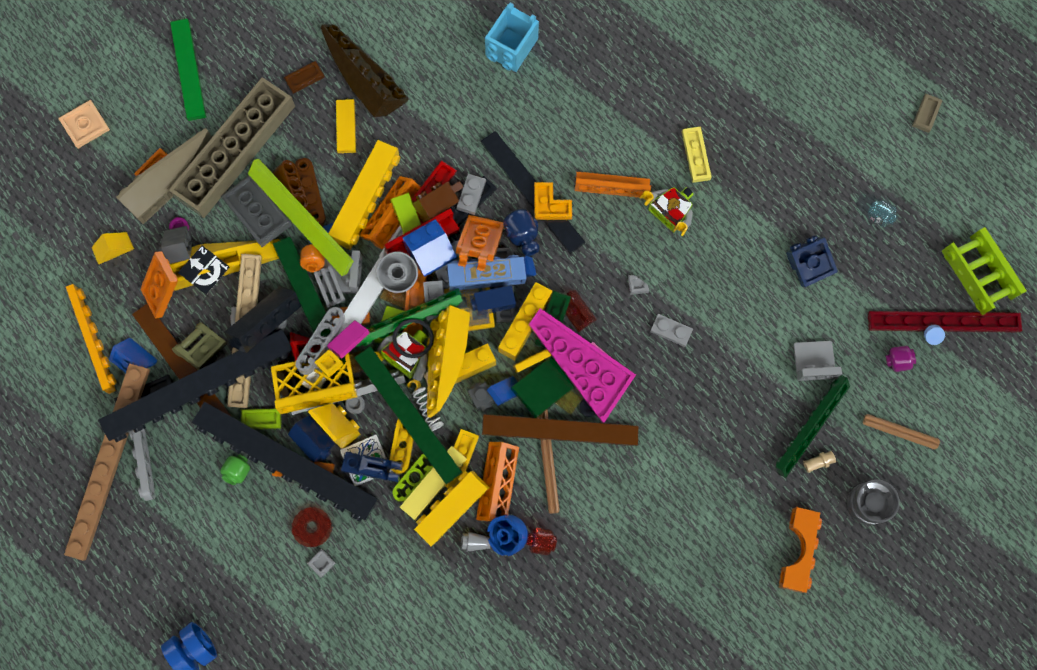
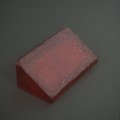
M571 290L566 294L571 296L566 315L577 331L580 332L597 319L576 290Z

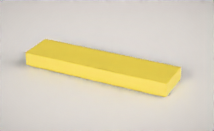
M452 446L448 449V454L460 468L467 458ZM434 467L400 506L415 521L446 485Z

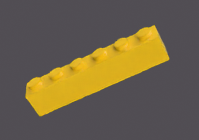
M377 140L328 233L340 246L351 250L352 246L358 243L359 233L367 225V217L370 213L374 212L377 198L382 196L386 181L389 182L392 177L393 167L397 166L400 161L398 148Z

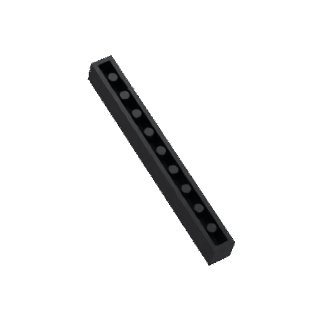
M283 330L277 331L265 337L247 353L239 350L98 419L107 439L109 441L115 440L117 443L127 438V433L131 431L137 433L146 428L145 424L151 421L155 424L165 419L163 415L169 412L172 415L183 410L182 406L187 403L191 406L200 402V397L205 394L212 396L218 393V388L223 385L230 387L238 383L236 379L242 376L246 379L256 374L254 370L260 367L264 370L274 365L272 361L278 358L282 361L290 357L292 347Z
M206 402L203 403L192 421L193 424L197 425L195 428L197 431L204 435L207 432L213 434V440L222 445L224 441L231 445L229 449L238 454L241 451L248 454L247 459L256 464L258 461H261L265 464L264 468L272 473H275L277 470L283 474L281 478L290 483L293 480L300 483L298 487L308 493L310 490L316 492V498L325 503L327 500L334 502V508L341 512H344L345 509L352 513L350 517L359 522L362 519L367 521L378 502V499Z

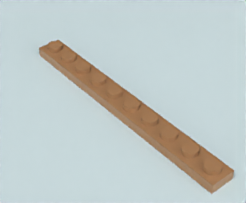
M129 363L113 412L141 399L150 369ZM106 435L104 436L64 555L82 561L86 560L127 438L116 443L115 440L109 441Z

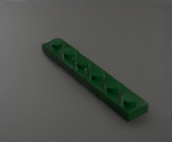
M840 375L837 380L832 382L827 395H823L817 409L811 412L807 423L799 429L798 436L789 443L786 453L779 457L776 462V469L779 475L784 478L789 475L850 388L847 377Z

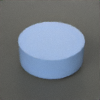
M931 325L925 329L924 338L929 344L937 345L944 340L945 332L940 326Z

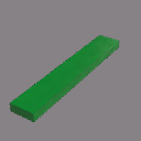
M188 18L172 21L170 24L187 120L207 118L190 21Z

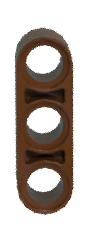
M284 160L273 170V174L305 208L308 205V200L297 168L292 161Z

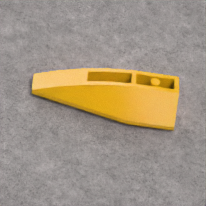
M273 239L264 247H261L256 240L200 244L192 247L190 258L203 245L230 267L223 275L225 276L240 271L241 254L261 255V264L279 259L273 243L280 240ZM188 260L170 264L173 273L176 274L178 279L175 291L193 285L178 273ZM203 269L198 275L208 273L210 271H208L207 269Z
M451 305L444 311H441L439 316L430 323V328L434 334V342L428 352L426 408L427 417L429 418L441 410L458 378L467 346L470 312Z

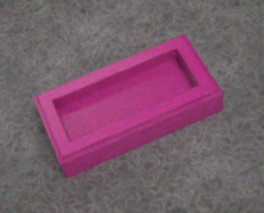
M354 320L327 347L342 359L369 334V331Z

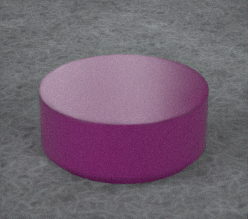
M177 217L170 222L169 229L187 226L189 231V224L184 218Z

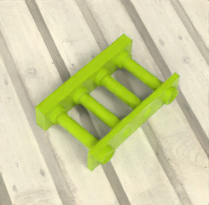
M986 227L970 236L971 242L959 248L953 242L941 251L982 315L996 308L993 302L1005 296H1008L1011 301L1027 291ZM977 248L982 257L968 264L962 254ZM987 264L992 273L978 280L972 270ZM997 279L1003 289L988 296L983 286Z

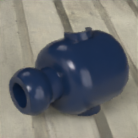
M525 209L515 210L508 214L503 224L507 237L515 246H522L524 255L532 256L536 254L540 248L539 244L534 241L538 235V222L536 218H533L530 212Z

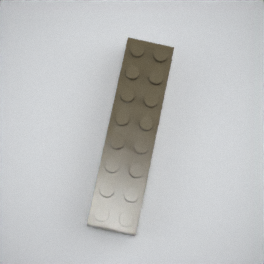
M262 77L169 189L173 197L202 218H205L221 196L228 190L294 109L295 104L292 97Z

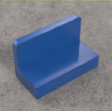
M131 338L114 345L109 360L124 373H126L129 363L144 368H150L157 363L155 357Z

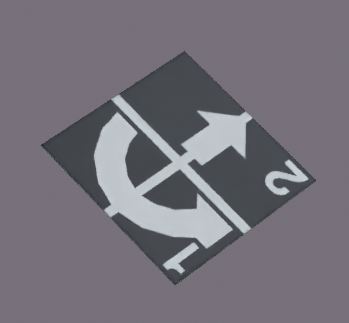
M202 245L178 273L206 295L230 267ZM204 269L210 271L208 273L198 275Z

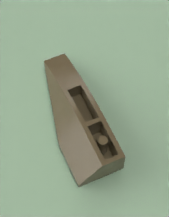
M205 128L142 174L137 175L128 187L123 188L116 198L144 224L173 197L169 189L210 141L212 136Z

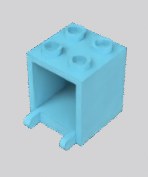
M511 2L507 4L485 37V55L492 62H499L506 70L517 72L538 40L539 21L536 20V16L532 14L530 17L514 8V4Z

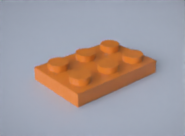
M162 251L154 253L140 288L155 318L163 317L178 283L177 276L173 273L170 263Z

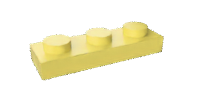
M701 127L683 129L682 136L692 183L711 180L712 177Z

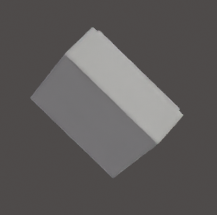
M321 549L307 564L322 578L336 563Z

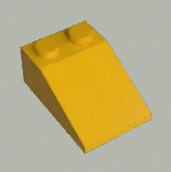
M333 403L308 411L314 420L342 449L346 448L361 435L358 432L360 427L353 419L349 421L345 417L347 412L340 405L336 407Z

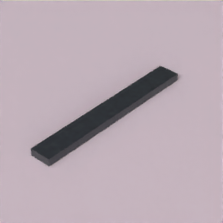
M494 131L481 140V144L535 210L534 182L537 181L499 134ZM543 220L569 254H572L585 244L583 238L568 220Z

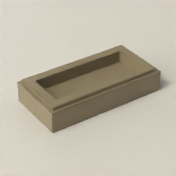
M925 93L912 127L929 133L943 100Z

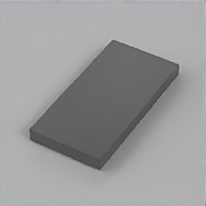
M247 176L221 196L261 247H264L292 225L279 207L250 176Z

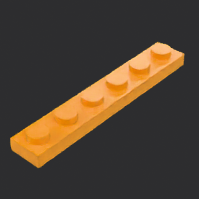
M74 284L66 286L102 390L108 394L115 392L114 385L117 382L114 375L109 372L110 362L108 358L104 357L102 353L104 346L101 340L97 339L96 333H98V329L95 323L91 322V310L84 303V299H86L85 293Z

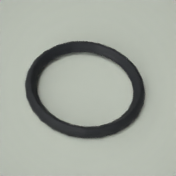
M404 320L393 332V345L401 355L408 358H419L427 354L432 348L434 334L430 326L422 320ZM408 323L423 325L430 335L428 347L418 354H408L402 351L396 339L397 333L402 326Z

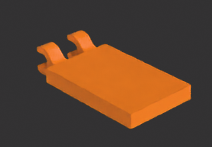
M468 215L456 247V253L459 254L460 258L458 266L466 267L468 256L478 258L477 270L485 271L487 260H494L504 230V223Z

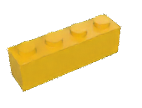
M535 282L498 347L499 353L514 361L517 359L532 332L529 323L540 308L544 311L550 301L552 290Z
M465 471L458 478L460 483L455 488L451 486L444 493L446 497L441 502L437 500L430 507L432 511L427 516L423 514L416 521L418 526L414 530L430 546H433L490 488L474 471L469 473Z

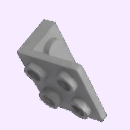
M352 250V256L350 257L354 262L347 275L341 276L333 266L332 268L342 293L357 294L361 284L363 257L360 251ZM326 258L324 269L331 265ZM329 272L327 273V276L332 286V289L334 293H338L332 276ZM323 277L322 284L324 286L325 291L329 292V289Z
M832 341L793 344L797 381L836 379L842 375L841 367H835Z

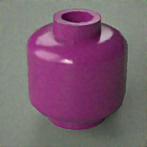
M909 346L891 348L889 355H886L887 366H891L895 372L911 370L913 364H916L914 349L910 350Z

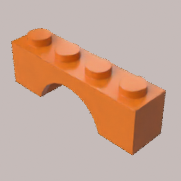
M799 507L792 509L789 529L798 536L801 542V553L795 563L782 567L779 588L800 593H807V589H810L812 584L810 571L815 566L813 554L819 542V539L816 538L817 530H820L822 525L820 512Z

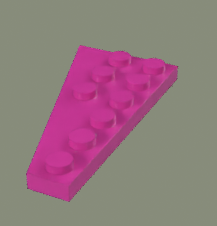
M540 308L529 323L530 328L601 422L604 423L636 374Z

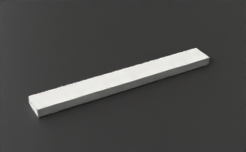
M382 256L379 257L344 313L345 321L335 337L354 320L362 324L383 290L377 278V267L383 258ZM313 371L306 380L314 384L320 375ZM323 377L318 387L322 388L327 379ZM306 382L302 383V386L308 389L312 387Z

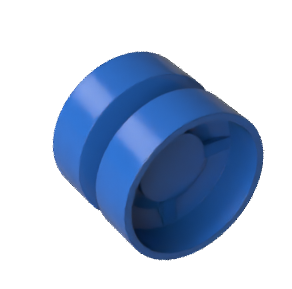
M194 622L189 623L179 631L181 639L172 636L161 645L162 653L173 670H199L198 662L206 666L217 657V651L211 639Z

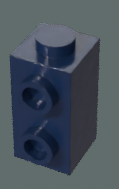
M512 285L474 293L473 299L470 300L472 310L476 311L477 316L513 309L516 305Z
M310 416L296 422L288 433L291 439L313 463L319 459L325 460L331 454L330 450L334 446V442Z

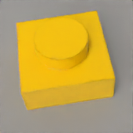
M330 349L315 361L317 367L328 378L343 366L342 361Z

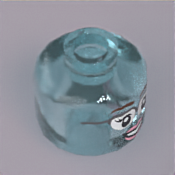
M883 199L875 201L868 211V214H870L869 219L881 227H886L889 224L893 225L898 218V215H896L897 207Z

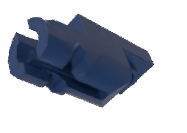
M346 452L341 471L377 480L399 482L400 476L389 473L390 469L402 471L403 463Z

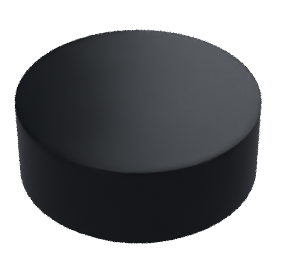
M583 399L579 406L580 413L585 417L595 416V412Z

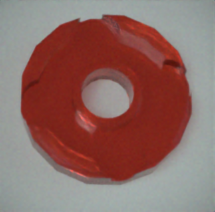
M316 507L301 510L292 522V534L295 540L300 545L308 548L324 544L332 532V522L329 515ZM310 522L317 524V530L314 533L307 531V525Z

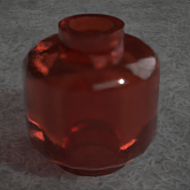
M537 527L531 533H528L526 545H529L531 553L549 555L551 551H555L557 537L554 536L552 530Z

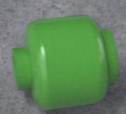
M239 454L237 456H229L221 467V478L231 485L242 483L250 471V466L247 463L248 459Z

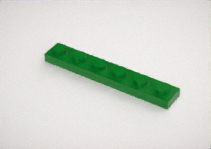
M459 288L367 327L369 334L356 347L366 346L374 339L387 337L404 320L419 319L423 321L427 316L440 314L441 311L450 305L458 306L463 301ZM411 323L402 326L399 331L405 329Z

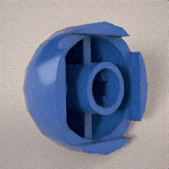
M510 514L494 518L487 529V532H490V538L488 539L490 546L496 553L502 556L516 554L524 548L528 539L525 523L519 517Z

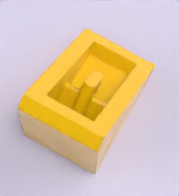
M127 232L102 234L92 246L98 264L134 249Z

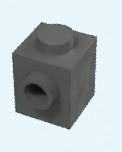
M478 382L470 387L471 390L468 391V395L477 412L481 410L484 412L493 407L492 404L495 402L487 392L488 386L486 383L481 384Z

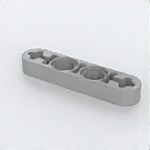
M333 307L327 311L296 360V367L301 374L309 375L317 367L315 361L327 351V345L335 338L345 321L342 309ZM339 315V318L333 320L332 316ZM324 329L331 330L327 337L321 336V332ZM320 345L321 348L317 353H312V346ZM308 362V363H309V366H308V367H307V366H304V368H303V367H302V364H303V363L306 364V363Z

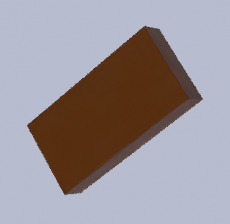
M316 61L284 77L293 94L325 78Z

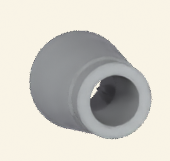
M468 531L467 533H462L461 549L466 550V552L490 549L488 541L490 537Z

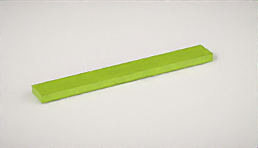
M255 159L248 175L341 276L347 275L354 262L352 258L261 160Z

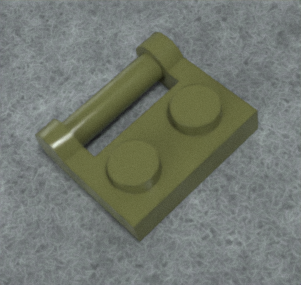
M201 322L195 326L196 329L188 337L172 348L177 356L182 357L197 370L202 369L226 345L225 340ZM201 334H204L205 336L189 352L185 350Z

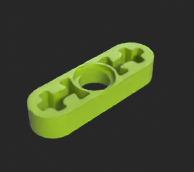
M424 454L418 458L394 487L393 497L397 501L404 502L432 470L433 466L427 465L423 469L426 471L425 475H423L421 470L416 468L418 465L420 468L424 465L423 459L426 458ZM413 472L420 474V480L417 483H412L409 480V476ZM406 480L407 483L414 488L410 490V488L408 487L405 491V493L407 494L406 497L404 498L403 496H401L400 498H398L397 496L399 495V493L397 492V490L399 488L403 490L406 487V485L403 484V482Z

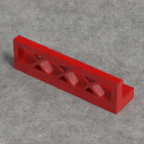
M451 208L384 244L385 253L402 252L409 255L405 249L403 237L435 219L447 237L457 233L459 227L453 219Z

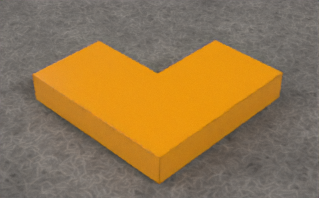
M534 182L536 220H572V200H553V182Z

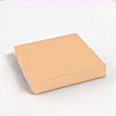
M91 100L58 118L77 148L82 147L110 130Z

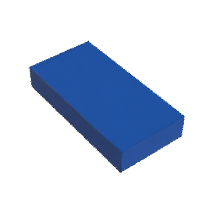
M514 376L490 386L487 392L497 405H501L517 397L511 390V387L517 383V380Z

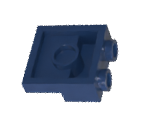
M811 236L806 239L807 243L803 245L800 243L790 246V251L786 252L793 270H796L802 287H807L838 272L825 237Z

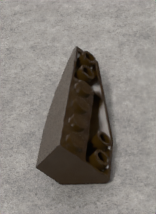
M334 24L321 25L320 28L327 46L341 74L373 117L387 116L408 102V97L394 82V79L343 33L338 26Z

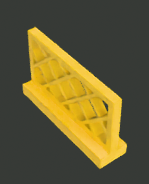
M349 353L345 355L346 362L342 368L338 369L339 372L334 379L328 378L323 372L321 373L315 369L314 372L320 376L314 384L306 380L308 375L302 377L295 373L297 370L296 361L272 366L271 372L276 410L280 414L357 398ZM307 362L306 364L303 363L302 366H307V367H308V366H309V365H308L309 363H308V362ZM286 370L289 374L282 381L277 377V371ZM343 373L349 377L350 383L341 385L337 380ZM293 375L301 379L295 388L287 384ZM323 377L331 382L325 389L318 387ZM303 382L312 386L307 393L302 394L298 391ZM284 386L292 390L288 397H280V392Z

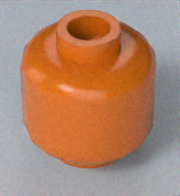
M309 244L301 250L300 265L309 272L320 271L325 265V257L313 244Z

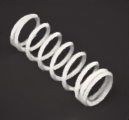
M426 387L419 388L412 393V395H414L413 397L418 399L416 404H422L419 410H425L422 416H427L424 415V413L427 412V408L421 409V407L424 406L427 403V401L421 403L418 402L423 397L427 396V393L419 397L415 396L423 392L426 389ZM427 417L425 422H431L429 427L432 431L444 425L442 421L433 424L441 417L427 421L429 418Z

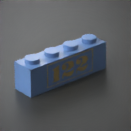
M511 255L506 259L494 257L493 261L487 260L485 271L477 270L478 259H471L470 262H467L466 267L458 266L459 260L447 264L449 291L457 288L459 290L519 285L526 282L524 257H519L518 255Z

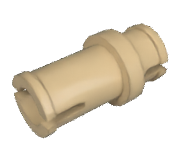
M832 451L822 452L817 457L803 461L806 471L810 473L821 467H829V464L836 462V458Z

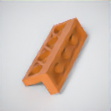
M577 172L575 191L640 197L645 191H651L650 179Z
M399 176L368 221L366 227L359 234L360 237L371 241L376 247L383 250L384 244L389 242L400 226L392 203H390L391 199L409 193L412 200L421 187L413 179Z
M489 442L483 481L490 488L479 499L476 520L491 522L495 518L496 510L499 507L502 511L501 516L508 515L519 452L518 446L504 442ZM507 449L512 450L509 460L506 457ZM505 468L508 471V477L506 479H504L502 475L503 470ZM503 488L505 491V495L501 499L499 496L500 489Z

